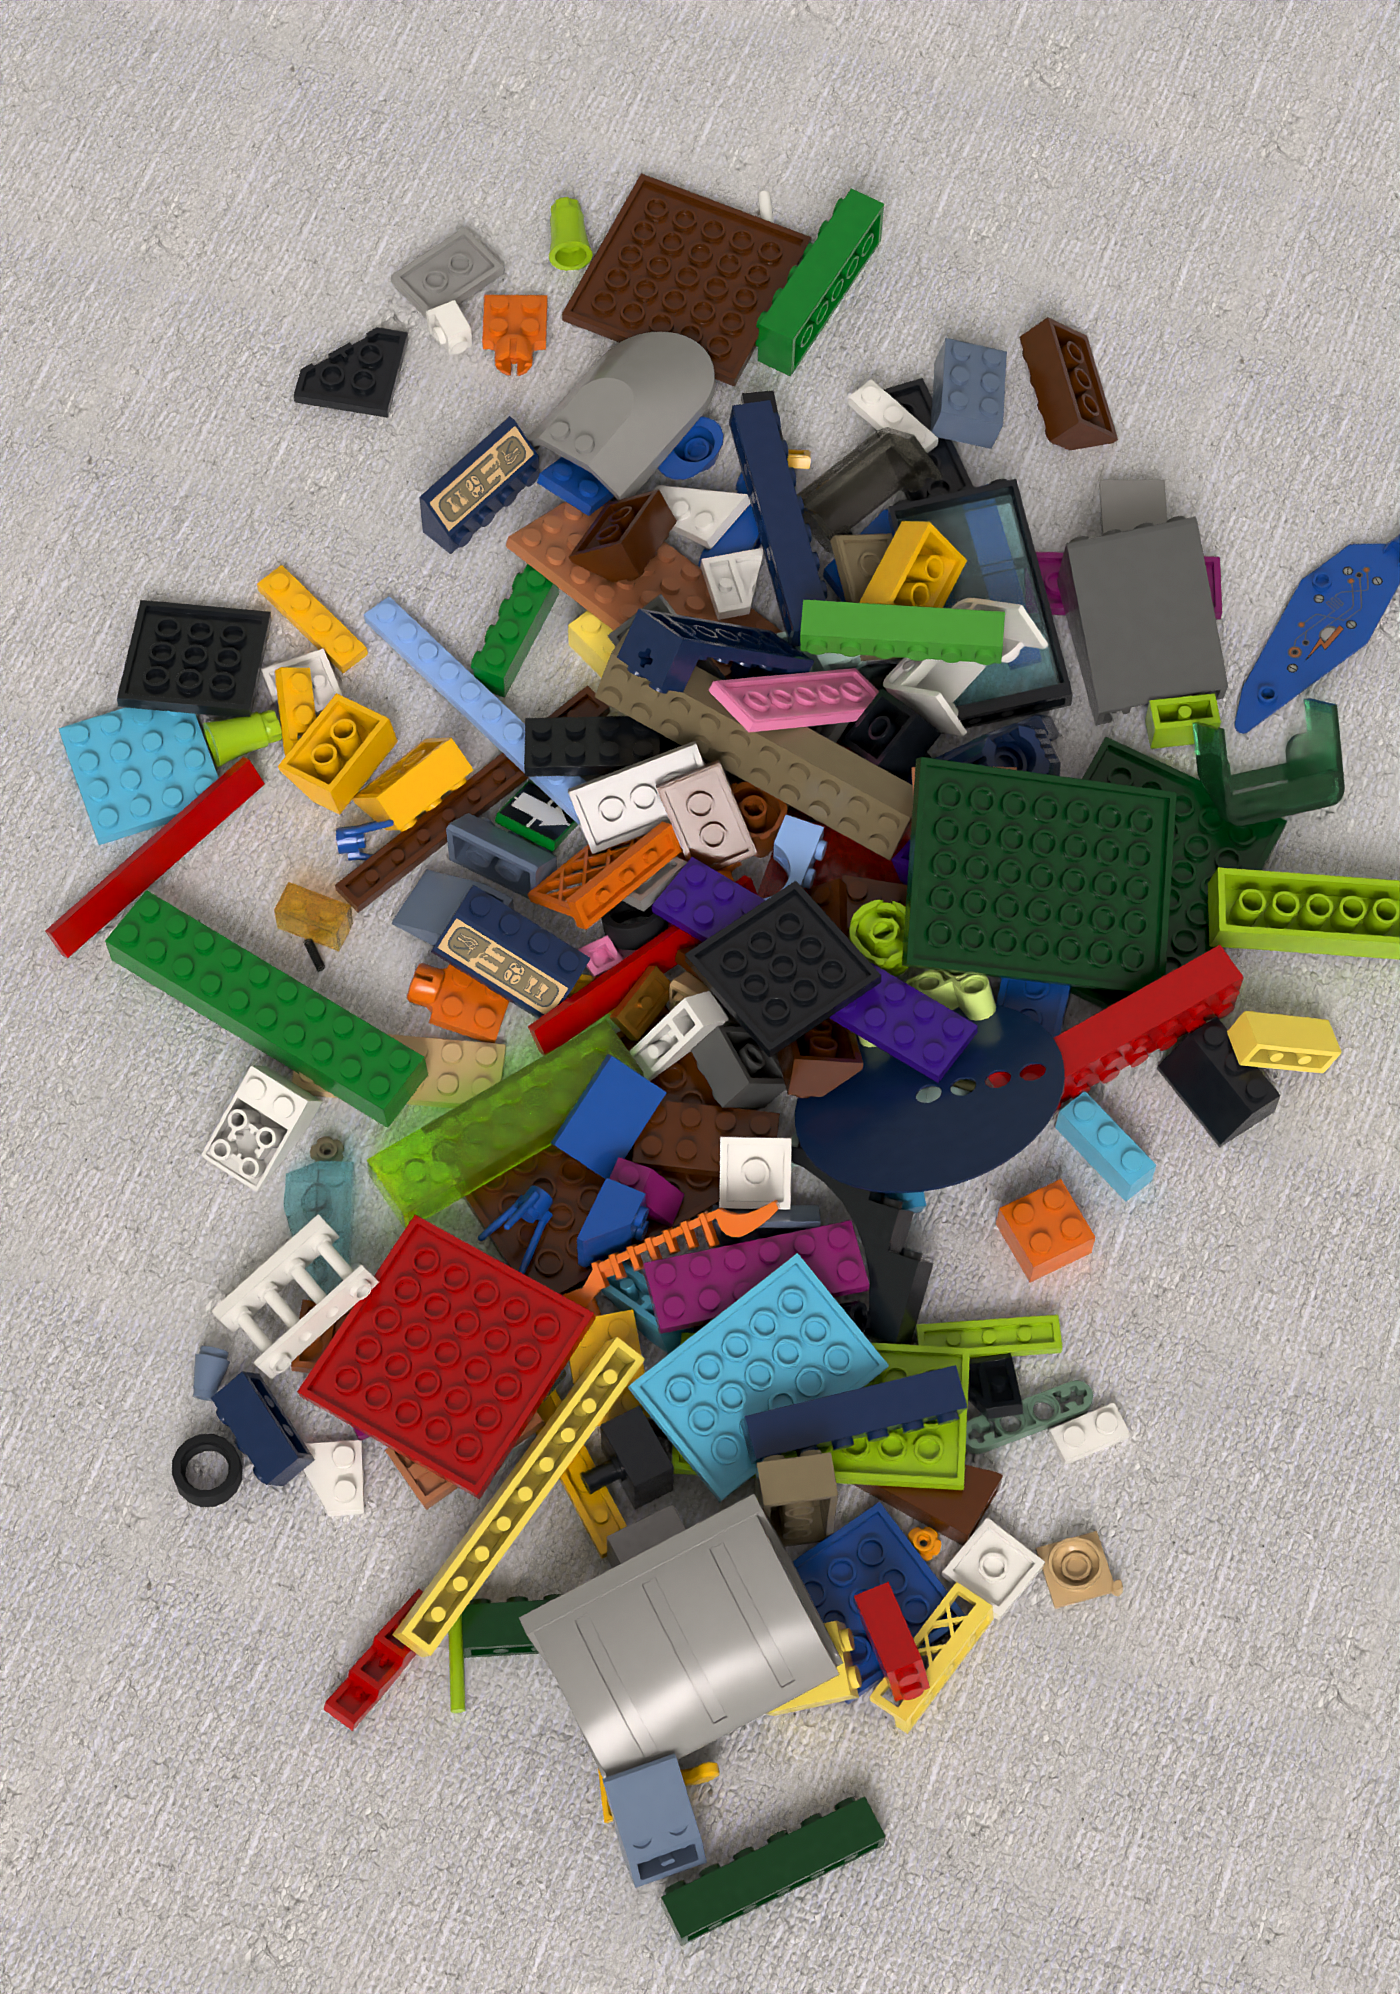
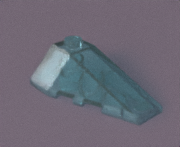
M317 1161L286 1173L284 1210L292 1237L319 1214L340 1236L332 1246L350 1267L356 1193L354 1162ZM319 1255L305 1269L327 1295L343 1281L322 1255Z

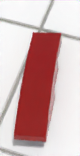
M418 1589L374 1637L372 1646L352 1666L346 1680L324 1704V1711L352 1731L378 1703L416 1655L414 1651L392 1634L422 1595L423 1591L421 1589Z

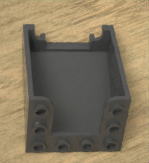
M1176 516L1167 520L1166 523L1157 525L1143 523L1136 526L1133 530L1121 532L1119 529H1114L1103 533L1099 537L1089 539L1087 536H1080L1066 543L1057 584L1095 726L1111 723L1112 717L1110 713L1122 711L1123 714H1128L1131 707L1149 704V700L1177 698L1188 695L1196 696L1202 693L1215 694L1216 700L1224 698L1228 682L1196 516L1190 518Z

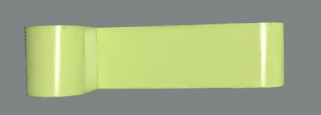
M930 969L905 981L908 985L951 1010L960 1007L971 1020L987 1019L996 1011V1004L986 975ZM858 1036L860 1043L863 1046L876 1047L872 1043Z

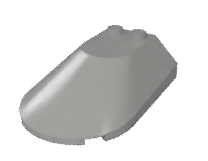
M649 332L630 337L608 350L527 439L535 451L542 445L591 472L617 500L635 496L711 403L716 388L712 360L700 344L691 338L677 333Z

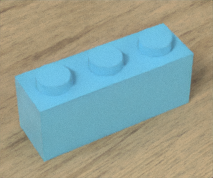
M1086 1091L1059 1111L1055 1128L1125 1202L1152 1181L1156 1164Z

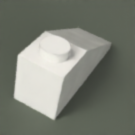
M710 991L686 997L624 1056V1059L631 1069L651 1081L688 1054L717 1026H722L729 1018Z

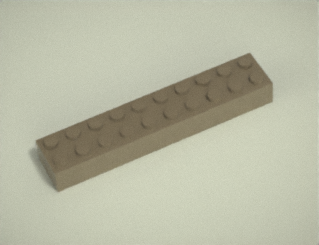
M629 629L610 655L595 698L682 746L696 741L703 758L711 762L719 760L722 768L742 778L886 859H891L912 822L913 785L808 727L748 732L709 692L712 682L720 679L695 666L684 692L668 691L667 694H663L649 687L650 681L630 673L627 670L628 665L617 658Z

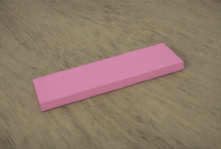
M856 668L713 681L709 688V692L748 732L855 722L879 693Z

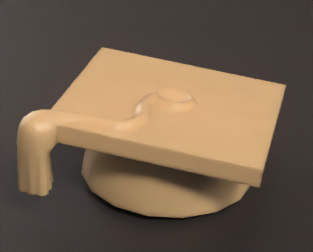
M1097 1531L1066 1538L1062 1541L1036 1548L1037 1556L1045 1561L1042 1571L1055 1609L1111 1593L1114 1596H1120L1123 1593L1122 1581L1120 1579L1115 1582L1113 1581Z

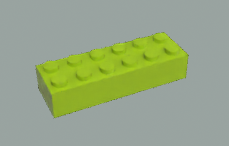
M1218 867L1208 882L1209 946L1211 947L1221 945L1226 948L1400 960V880Z

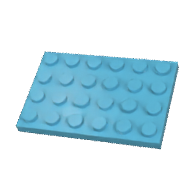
M797 1253L631 1383L628 1389L720 1503L756 1474L757 1463L751 1465L740 1421L745 1416L863 1388L885 1371L889 1365Z

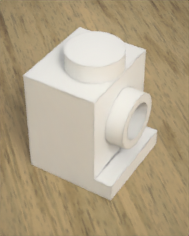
M455 300L426 311L429 333L434 335L439 346L444 345L449 356L460 354L467 348L472 347L471 327Z

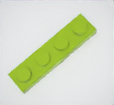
M1059 1315L916 1324L917 1345L970 1348V1359L1011 1353L1012 1356L1061 1353L1063 1348Z

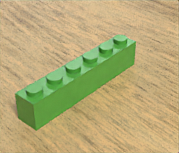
M803 600L800 651L809 652L814 655L836 653L847 657L868 655L881 659L901 657L914 661L933 659L943 660L947 663L966 661L976 662L981 665L1001 664L1005 612Z

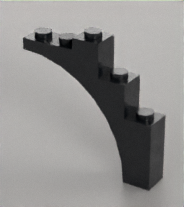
M798 1142V1146L792 1145L791 1162L804 1167L830 1188L841 1200L858 1230L865 1249L870 1277L868 1313L871 1316L870 1328L865 1329L864 1334L893 1344L911 1345L934 1264L921 1259L922 1252L904 1247L914 1212L902 1208L903 1201L886 1197V1193L855 1188L835 1180L813 1164L802 1149L800 1142Z

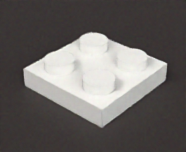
M720 1137L719 1208L759 1209L777 1200L780 1206L779 1209H791L792 1138Z
M987 1517L945 1567L941 1576L953 1585L958 1582L991 1604L994 1617L1000 1621L1041 1571L1045 1561Z

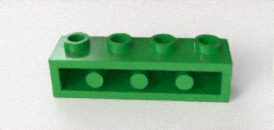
M527 564L523 573L519 572L516 575L510 598H505L502 601L497 623L489 626L485 635V645L482 651H476L471 662L474 677L491 693L503 698L506 697L559 595V588L529 564Z

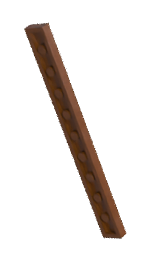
M587 685L547 718L602 717L610 714V706L595 698L596 693ZM501 753L468 779L464 785L444 798L438 806L421 816L412 827L402 831L335 884L336 891L359 913L447 843L446 828L449 823L467 813L476 817L481 816L529 777H525V773L504 753Z

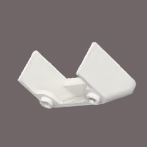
M966 598L952 607V609L1005 612L1002 662L1004 663L1011 662L1017 658L1024 646L1045 649L1048 646V643L1022 605ZM903 658L886 676L883 686L888 693L918 713L938 731L964 736L967 731L957 717L959 711L953 702L987 665L966 661L947 663L943 660L925 659L923 661H914L909 658Z

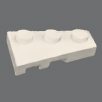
M657 485L652 490H660L677 520L672 531L709 549H712L750 505V499L747 494Z

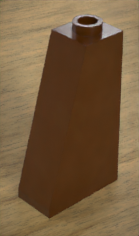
M965 1465L964 1490L852 1485L964 1546L974 1534L999 1491L1003 1475L994 1471Z

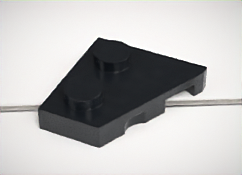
M1011 1353L973 1358L969 1361L968 1400L987 1419L1023 1414V1404Z

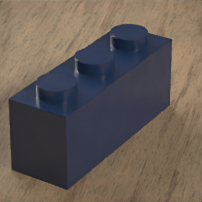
M242 1371L211 1397L217 1407L216 1414L223 1424L230 1427L236 1437L234 1439L236 1446L243 1454L249 1457L254 1465L253 1472L263 1484L284 1487L315 1460L260 1374Z

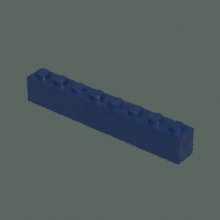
M770 400L733 405L729 426L787 640L792 646L798 647L800 646L803 600L826 601L828 595L825 581L820 580L818 575L820 568L819 557L816 551L812 552L810 546L812 541L811 528L808 523L804 524L802 517L804 514V504L801 495H796L794 488L796 486V475L794 468H789L788 445L785 439L781 440L779 434L781 422L778 412H773Z

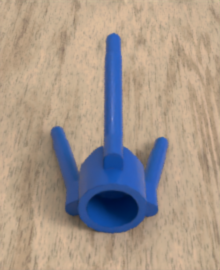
M373 821L358 826L336 828L339 854L348 853L349 861H366L373 854L360 852V849L366 848L365 833L393 826L394 821Z
M532 1185L524 1195L519 1196L510 1208L478 1235V1241L482 1242L503 1223H505L504 1229L509 1230L520 1218L529 1223H534L535 1220H538L539 1222L518 1270L525 1275L543 1230L553 1216L548 1211L553 1204L551 1196L540 1187Z

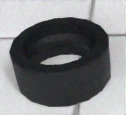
M621 901L601 917L605 936L608 935L614 946L622 950H638L668 929V921L652 912V905L643 912ZM634 917H648L646 920L638 923L621 924Z
M199 1434L187 1439L177 1449L172 1460V1476L179 1494L189 1503L199 1507H215L227 1502L238 1491L242 1482V1464L236 1448L226 1438L215 1434ZM204 1451L220 1453L229 1465L226 1480L220 1486L211 1490L194 1488L186 1477L188 1462L195 1455Z

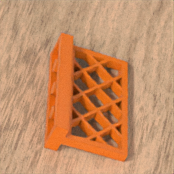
M662 821L647 834L605 849L607 852L595 855L596 853L592 854L588 844L528 892L527 895L530 902L574 918L577 927L587 930L682 852L672 825ZM630 844V846L615 850L616 847ZM606 863L605 866L591 869V867ZM583 869L582 872L572 874L574 871ZM582 883L580 886L567 889V886ZM559 889L557 892L547 894L549 891Z

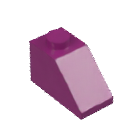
M618 1157L610 1179L646 1193V1207L649 1208L647 1219L672 1227L685 1194L653 1169Z

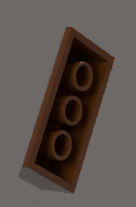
M1049 317L1021 335L1019 338L1023 348L1022 356L1028 365L1031 375L1029 378L1030 383L1035 389L1038 399L1037 407L1042 414L1046 427L1045 435L1052 444L1069 451L1116 442L1118 437L1087 335Z

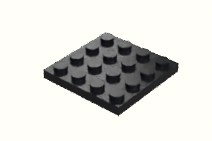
M140 600L117 695L118 707L225 717H250L271 626V612Z
M794 881L685 954V962L769 1058L881 983V974L797 881Z

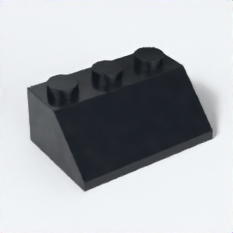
M1215 1017L1190 1033L1157 1066V1070L1220 1148L1273 1114L1281 1095L1258 1067L1239 1065L1227 1034L1228 1029L1218 1017Z

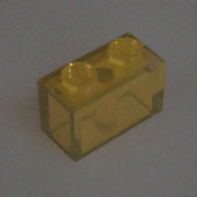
M290 882L285 887L274 909L278 929L304 939H313L315 943L339 952L354 924L351 905Z

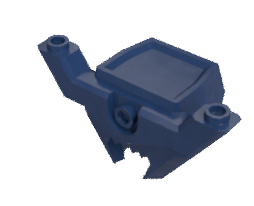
M1033 715L1017 723L986 733L933 759L991 767H1017L1019 771L1060 776L1061 762L1051 744V741L1057 739L1059 732L1052 717ZM911 772V774L907 777V779L905 780L907 783H909V784H911V785H912V772Z

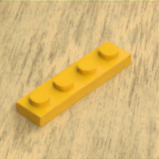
M280 565L257 583L258 591L318 650L324 648L328 660L342 673H345L368 655L367 647L283 565Z

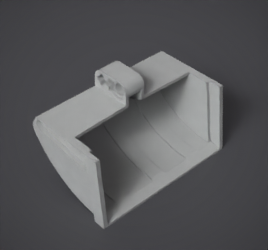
M754 1494L519 1617L526 1635L554 1674L603 1778L674 1753L677 1760L840 1675L837 1667L843 1664L796 1567Z

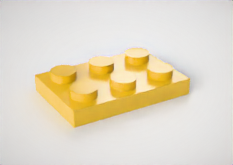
M633 1309L596 1316L595 1321L569 1360L573 1386L604 1343L610 1339L618 1337L642 1356ZM643 1363L597 1427L637 1406L641 1407L646 1417H651L628 1389L631 1383L645 1373Z

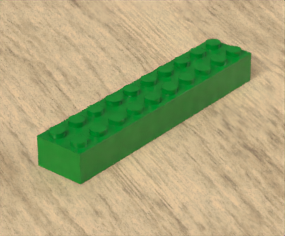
M147 890L105 940L112 961L296 1073H302L313 1080L314 1084L387 1128L428 1076L424 1056Z

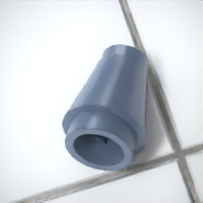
M210 1346L200 1347L199 1354H195L194 1398L212 1401L211 1397L217 1393L230 1364V1361L227 1360L229 1352Z

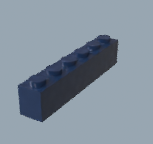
M954 1365L747 1415L740 1421L752 1465L757 1462H763V1459L769 1456L783 1455L785 1457L797 1454V1457H800L799 1455L805 1451L818 1450V1448L832 1445L833 1451L845 1449L855 1445L854 1439L867 1437L868 1442L878 1441L889 1437L888 1431L902 1428L903 1433H910L925 1428L924 1422L936 1419L938 1425L951 1423L959 1420L958 1414H961L968 1407L957 1367Z

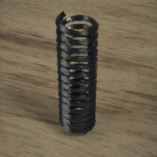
M313 939L304 940V945L317 971H322L325 965Z

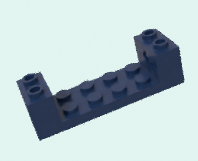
M640 608L617 655L618 659L628 665L627 670L630 673L646 678L650 681L649 687L663 694H667L668 691L684 692L698 659L706 661L710 657L724 664H729L730 661H733L730 668L732 672L729 676L734 679L810 672L814 660L771 630Z

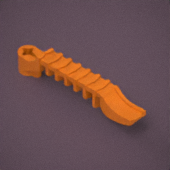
M775 1200L748 1213H734L722 1207L710 1213L708 1211L697 1215L698 1218L680 1222V1226L674 1229L672 1227L661 1231L662 1234L655 1237L653 1235L643 1239L644 1242L639 1245L633 1244L625 1247L626 1251L620 1254L615 1252L608 1255L609 1259L591 1263L593 1270L584 1286L562 1295L595 1313V1316H600L601 1312L595 1298L603 1288L610 1286L607 1277L615 1275L616 1281L627 1277L623 1261L630 1259L634 1272L643 1269V1261L640 1253L648 1251L651 1261L663 1259L658 1245L664 1242L669 1255L678 1253L681 1250L676 1237L681 1234L684 1236L688 1250L697 1248L700 1245L694 1228L699 1226L702 1228L708 1247L717 1246L720 1243L712 1223L714 1219L717 1220L720 1229L726 1235L731 1237L744 1236L770 1219L780 1208L779 1203Z

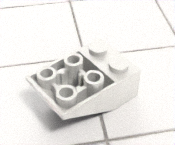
M251 1066L202 1152L201 1157L256 1192H259L306 1132L322 1101L267 1066Z

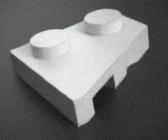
M762 548L701 559L700 567L718 620L750 614L763 557Z
M362 1440L305 1443L315 1460L303 1471L311 1487L319 1497L327 1515L365 1514Z

